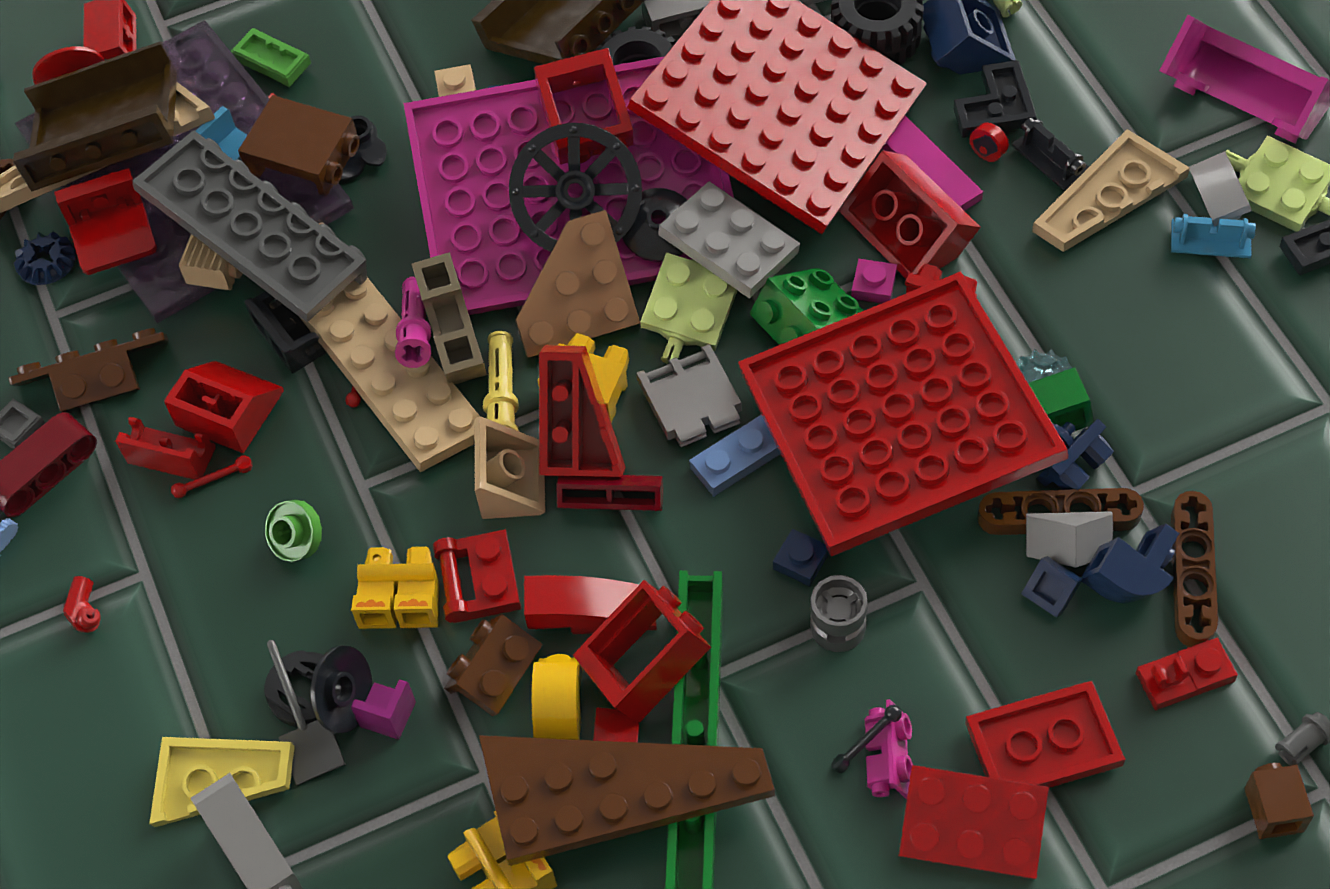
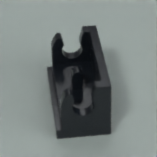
M267 291L253 299L250 297L244 302L253 324L292 374L327 353L318 342L320 337L315 332H311L297 314L278 300L269 304L275 298Z

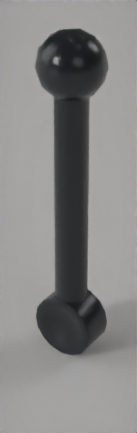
M888 706L885 709V716L845 754H839L834 758L832 768L838 773L845 772L850 765V760L890 722L900 720L902 711L899 706Z

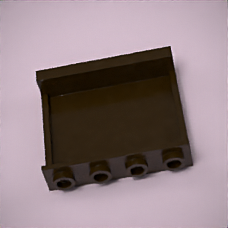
M492 0L471 21L485 49L547 64L593 52L645 0Z
M162 41L24 88L26 96L35 109L30 147L14 153L13 163L31 192L173 143L177 69Z

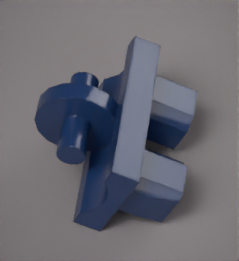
M1098 418L1087 429L1084 428L1074 439L1071 437V434L1076 428L1072 423L1066 422L1062 427L1053 424L1068 449V459L1045 468L1036 478L1044 487L1054 482L1062 490H1078L1090 476L1074 461L1081 456L1095 470L1111 456L1114 450L1100 435L1106 426Z

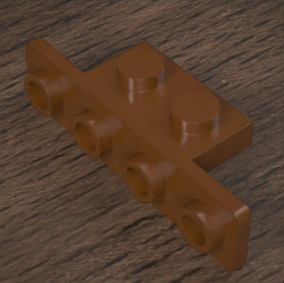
M155 328L145 329L133 333V341L119 345L117 339L104 341L94 345L95 352L80 356L78 350L55 356L57 363L41 367L40 362L26 364L16 368L18 374L8 377L9 383L12 386L18 387L50 377L61 412L132 392L140 388L129 354L169 342L167 334L163 332L156 333Z

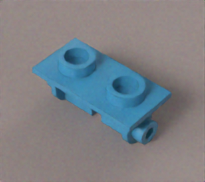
M1183 214L1182 218L1175 217L1171 222V252L1251 258V239H1254L1256 224L1248 223L1247 218L1242 220L1220 219L1219 224L1214 226L1212 218L1188 216V214Z

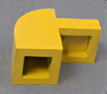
M554 654L547 658H539L538 662H534L532 673V723L534 738L579 740L581 730L580 687L583 669L575 658L565 654Z

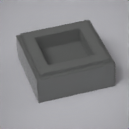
M13 398L0 411V440L15 449L44 425L45 422L40 415Z

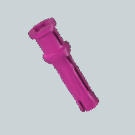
M409 277L402 284V320L398 322L395 331L396 339L398 340L395 347V357L405 367L419 368L424 366L431 357V346L428 343L431 338V326L426 321V309L416 278Z

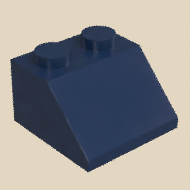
M927 0L923 4L924 23L922 26L932 46V58L940 67H947L962 75L982 71L983 65L1016 60L1001 15L996 6L985 0Z

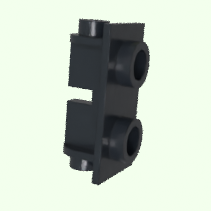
M1027 119L1022 125V130L1025 132L1024 135L1012 143V146L1063 191L1067 190L1089 168L1083 162V156L1079 153L1075 154L1063 142L1055 138L1043 126V122L1040 119Z

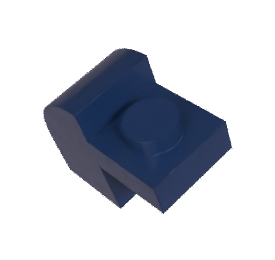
M1165 523L1146 532L1136 550L1119 537L1099 546L1081 577L1083 579L1082 582L1104 598L1118 603L1134 602L1160 592L1174 578L1164 571L1163 568L1170 562L1175 553V549L1172 546L1179 533Z

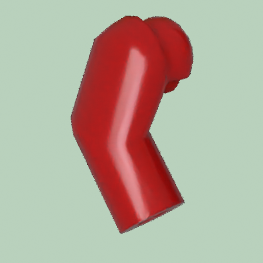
M75 576L73 578L63 613L77 631L89 633L98 628L101 615L97 608L94 609L88 602L94 582L83 576Z

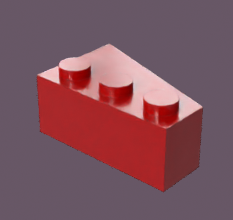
M545 345L539 352V475L622 477L626 466L586 346Z

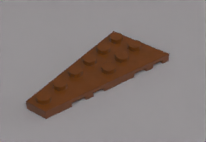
M479 735L509 866L775 796V788L762 748Z

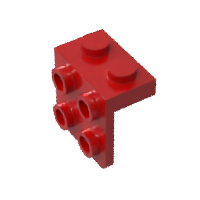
M129 168L54 192L57 204L69 226L80 267L86 275L152 255L157 250L142 197L134 190L132 182L134 179Z

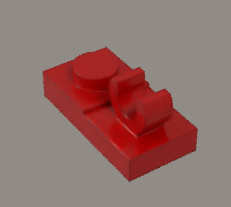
M1218 637L1138 666L1136 670V675L1155 711L1233 683L1238 676Z

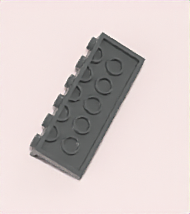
M194 130L132 181L134 190L306 322L310 321L353 280L360 285L367 280L366 259L358 248L346 245L336 237L331 228L325 224H318L307 215L306 211L296 202L290 203L282 197L270 182L265 180L262 182L250 172L242 161L238 159L233 160L222 152L220 146L210 138L205 139Z

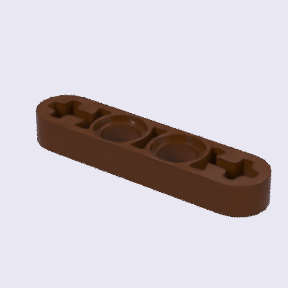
M1128 488L994 492L986 495L981 500L978 511V523L984 531L993 535L1026 534V514H1028L1027 510L1032 505H1043L1050 510V513H1071L1069 508L1076 503L1088 505L1093 512H1101V503H1104V511L1113 513V531H1126L1133 529L1140 522L1144 502L1136 491ZM1120 503L1125 504L1126 509L1130 510L1129 515H1122L1117 505ZM1015 506H1021L1020 520L1015 519ZM992 508H999L1003 518L1000 520L995 519L994 514L991 513Z
M1186 491L1175 500L1171 514V527L1179 533L1172 546L1175 549L1172 557L1174 615L1177 638L1187 647H1192L1214 638L1218 626L1212 503L1201 492ZM1188 506L1194 507L1195 513L1198 514L1195 528H1188L1190 514L1188 511H1185ZM1190 541L1197 542L1202 545L1205 554L1198 558L1189 557L1182 550V545ZM1188 579L1199 580L1206 586L1207 592L1201 596L1191 595L1186 592L1183 583ZM1193 609H1200L1198 616L1199 625L1204 627L1202 633H1195L1193 626L1189 625L1193 616Z

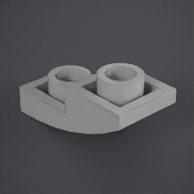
M1222 152L1189 167L1214 226L1219 224L1220 219L1237 220L1243 214L1252 211L1226 152Z

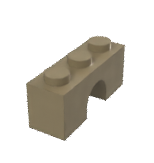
M450 252L412 263L411 265L447 382H453L456 385L487 375Z

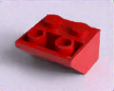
M212 361L184 370L165 398L164 403L175 426L194 434H206L209 440L244 454L283 394L284 389L282 386L221 362Z

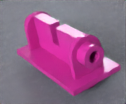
M890 699L886 700V708L890 705H895ZM876 707L869 710V716L864 719L865 734L885 716L884 708ZM902 712V717L899 721L890 722L866 745L868 751L882 749V754L866 757L867 787L872 789V795L875 797L889 796L890 789H896L907 799L913 763L908 755L907 740H910L912 737V726L906 713Z

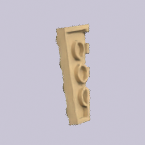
M1127 129L1034 222L1032 232L1064 252L1186 179L1190 168Z

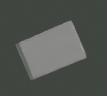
M1112 512L1026 514L1027 557L1041 560L1048 556L1059 564L1079 567L1090 563L1099 546L1112 541L1113 538Z

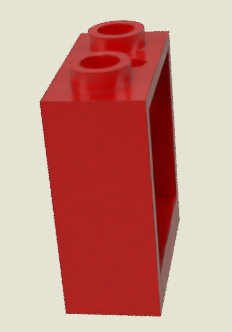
M609 48L534 67L536 85L549 128L561 124L552 94L606 80L619 124L602 129L616 136L627 148L634 145L633 127ZM568 138L554 141L560 165L568 163ZM580 138V164L588 161L592 156L602 154L606 147L593 140Z
M645 580L635 588L573 654L574 658L613 707L638 724L711 648L700 635L704 627L689 612L685 610L681 613L677 609L682 602L664 585L657 590ZM663 614L679 633L628 684L614 664Z

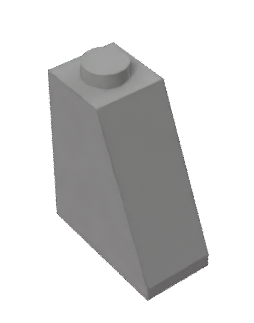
M230 773L190 798L247 889H302L293 871Z

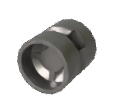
M842 575L830 576L817 584L811 596V634L816 643L826 650L844 652L856 647L862 641L866 631V592L861 584L853 578Z

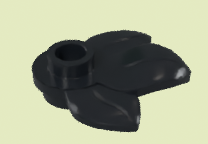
M364 116L350 117L353 119L356 133L359 136V147L356 154L349 158L343 168L341 181L358 177L363 172L366 164L378 167L386 159L387 149L385 143L377 137L375 125Z

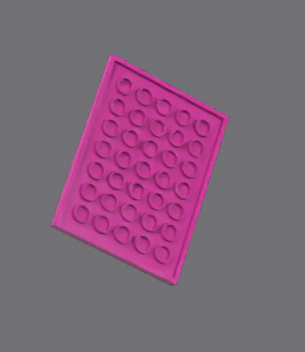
M664 57L614 65L626 107L630 98ZM536 80L403 103L430 258L450 252L469 315L524 305L544 264L551 254L550 251L534 243L523 232L514 217L509 199L510 174L517 156L533 137L549 128ZM606 80L552 94L561 124L585 123L600 128L619 124ZM627 109L634 137V145L628 147V150L637 163L641 176L642 191L652 188H666L678 192L688 200L710 181L734 198L728 173ZM553 142L541 149L565 173L568 172V163L560 165ZM601 154L592 156L588 161L581 163L580 171L584 173ZM616 157L592 180L594 184L627 183L625 172ZM532 159L525 172L523 186L557 185V181ZM576 183L569 185L567 190L569 196L579 198L582 194L581 186ZM628 195L594 196L593 200L618 222L626 206ZM557 197L523 198L526 210L535 224L558 201ZM566 208L544 233L558 240L564 226L570 221V209ZM585 208L582 209V217L591 214ZM655 215L651 220L655 224H661L666 218L663 215ZM621 238L616 245L629 286L656 281L663 262L648 261L638 257L626 246L623 238ZM683 253L681 256H679V257L686 258V259H689V260L692 259L691 257H689V256L686 255L685 253Z

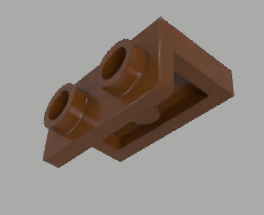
M503 614L489 621L484 619L478 624L469 638L473 645L466 655L460 654L451 664L446 673L450 680L444 687L450 694L457 691L491 716H495L500 712L543 645Z

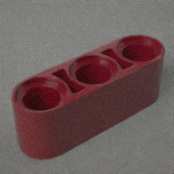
M67 412L59 413L48 420L0 460V510L8 517H16L24 513L90 457L97 445L96 437Z

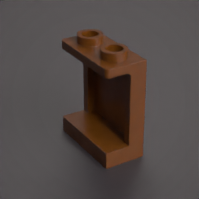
M272 95L238 149L241 161L258 178H260L265 168L273 169L312 181L316 184L318 194L327 196L333 185H337L341 180L343 168L349 158L356 154L359 147V136L356 133L353 119L350 117Z

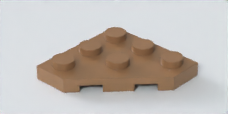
M606 210L570 220L564 226L558 241L515 320L527 358L538 355L545 345H558L559 343L568 345L576 333L593 338L640 323Z

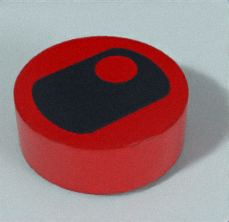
M992 123L980 124L970 135L972 149L983 160L995 162L1008 150L1007 136L1001 128Z

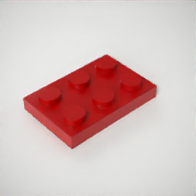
M1092 680L966 716L965 724L986 777L1050 788L1122 767L1125 762V757Z
M912 765L899 856L1037 879L1049 787Z

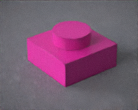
M858 259L851 296L856 300L884 303L891 300L897 264Z

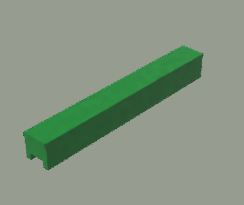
M679 570L678 599L682 604L678 607V610L681 613L686 610L704 627L700 635L711 648L674 686L672 744L718 746L723 619L722 571H714L713 576L688 575L686 570ZM716 812L668 824L665 889H714Z

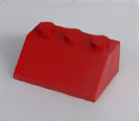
M882 151L839 210L890 263L897 264V270L906 279L909 272L917 274L925 263L941 269L959 257L981 228L907 155Z

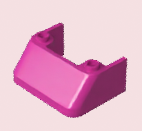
M1187 15L1159 70L1176 79L1174 87L1193 96L1197 89L1277 126L1275 134L1295 144L1299 137L1307 140L1330 107L1329 79L1323 76L1318 77L1224 34L1190 15Z

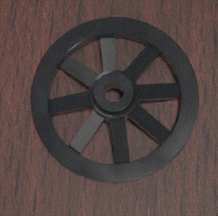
M565 123L540 132L520 151L510 174L509 199L518 225L534 243L552 252L558 240L544 232L566 208L570 209V220L582 217L583 208L591 214L604 210L593 200L594 196L628 195L625 209L618 222L607 213L617 243L633 225L641 205L642 182L633 155L616 136L591 124ZM568 138V172L565 173L541 149L554 141ZM580 138L593 140L606 147L584 173L580 171ZM616 157L625 172L627 183L594 184L592 180ZM534 159L557 181V185L523 186L525 172L531 160ZM576 183L581 186L582 194L579 198L569 196L567 191L569 185ZM557 197L558 201L535 224L526 210L523 198Z

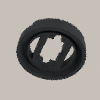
M295 651L281 659L287 675L293 677L298 672L312 680L314 672L305 666L316 667L323 654ZM273 665L266 677L264 686L267 703L273 714L280 721L287 725L298 727L291 708L280 699V694L286 697L275 665ZM295 695L299 706L303 708L301 712L306 725L316 721L317 718L314 714L312 703L301 696Z

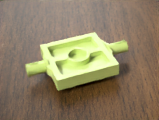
M1268 135L1257 152L1248 159L1229 150L1225 151L1234 171L1240 173L1238 180L1252 211L1295 232L1300 231L1307 219L1316 214L1318 210L1330 216V198L1326 197L1330 185V164Z
M666 253L640 321L641 328L660 333L668 340L661 361L668 364L669 359L679 358L683 345L703 347L710 344L713 351H715L737 290L695 260Z

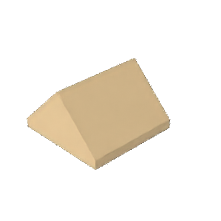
M478 416L474 419L475 494L482 519L536 516L545 513L544 475H539V439Z

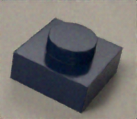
M792 529L773 560V570L810 587L827 559L829 551L824 543Z
M1046 556L1040 560L1021 594L1057 618L1063 614L1083 579Z

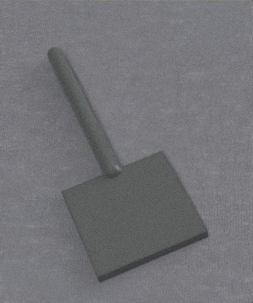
M269 640L267 642L268 650L298 726V729L278 737L279 741L291 742L295 746L291 773L298 786L346 764L334 732L326 730L318 720L306 725L274 640Z

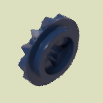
M55 231L47 236L38 232L36 239L32 241L24 239V247L15 250L16 261L13 264L18 275L24 281L34 285H47L62 279L70 272L75 263L76 252L67 236L60 237ZM37 254H50L52 262L42 258L38 259Z

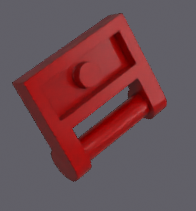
M506 529L460 539L446 537L438 539L433 543L434 556L440 561L447 602L443 606L446 621L457 623L521 610ZM467 556L469 558L476 597L475 600L470 601L463 600L456 561L457 558Z

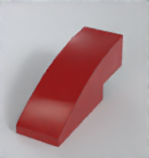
M524 576V616L527 628L571 627L572 635L592 634L639 584L583 576ZM655 621L646 631L657 630V622Z

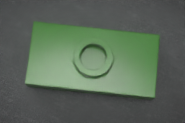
M254 28L230 51L233 60L288 87L311 64L309 54Z

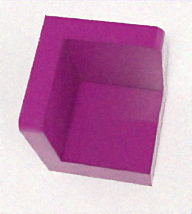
M399 680L395 689L374 682L366 701L354 699L351 709L359 727L399 740L416 704V700L409 683Z

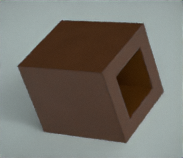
M1268 763L1256 768L1252 772L1244 789L1259 838L1265 839L1305 832L1314 814L1298 764L1282 767L1280 763Z

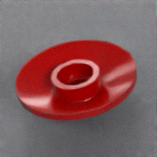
M73 46L57 49L46 54L36 63L32 71L33 82L36 85L105 60L100 53L87 47Z

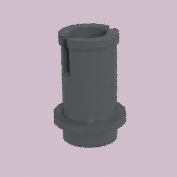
M1319 712L1303 716L1302 724L1282 741L1275 744L1276 750L1280 751L1278 753L1279 756L1290 766L1297 765L1320 744H1329V719Z

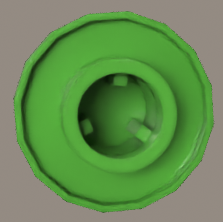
M288 500L276 504L269 511L265 521V536L268 546L277 557L284 561L294 562L309 558L317 551L321 542L322 526L319 516L312 506L305 501Z

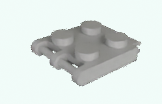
M710 344L701 347V352L681 360H678L677 357L670 359L668 365L645 373L642 370L636 373L637 381L667 440L676 438L680 447L707 437L705 425L709 424L712 432L715 434L740 424L738 412L742 411L741 401ZM700 360H706L705 362L690 367L688 369L684 370L682 368L692 363L698 362ZM673 372V374L670 376L650 383V380Z

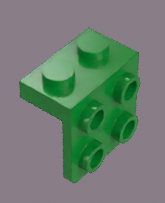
M813 268L769 277L749 314L781 345L863 310L859 307L857 300L847 295L834 282L833 277L827 271Z

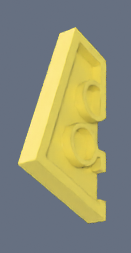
M162 737L149 824L153 827H158L200 815L190 798L229 773L248 801L290 789L295 746L291 742Z

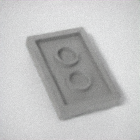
M710 181L659 225V236L748 298H751L765 285L769 277H773L798 254L800 247L798 241Z

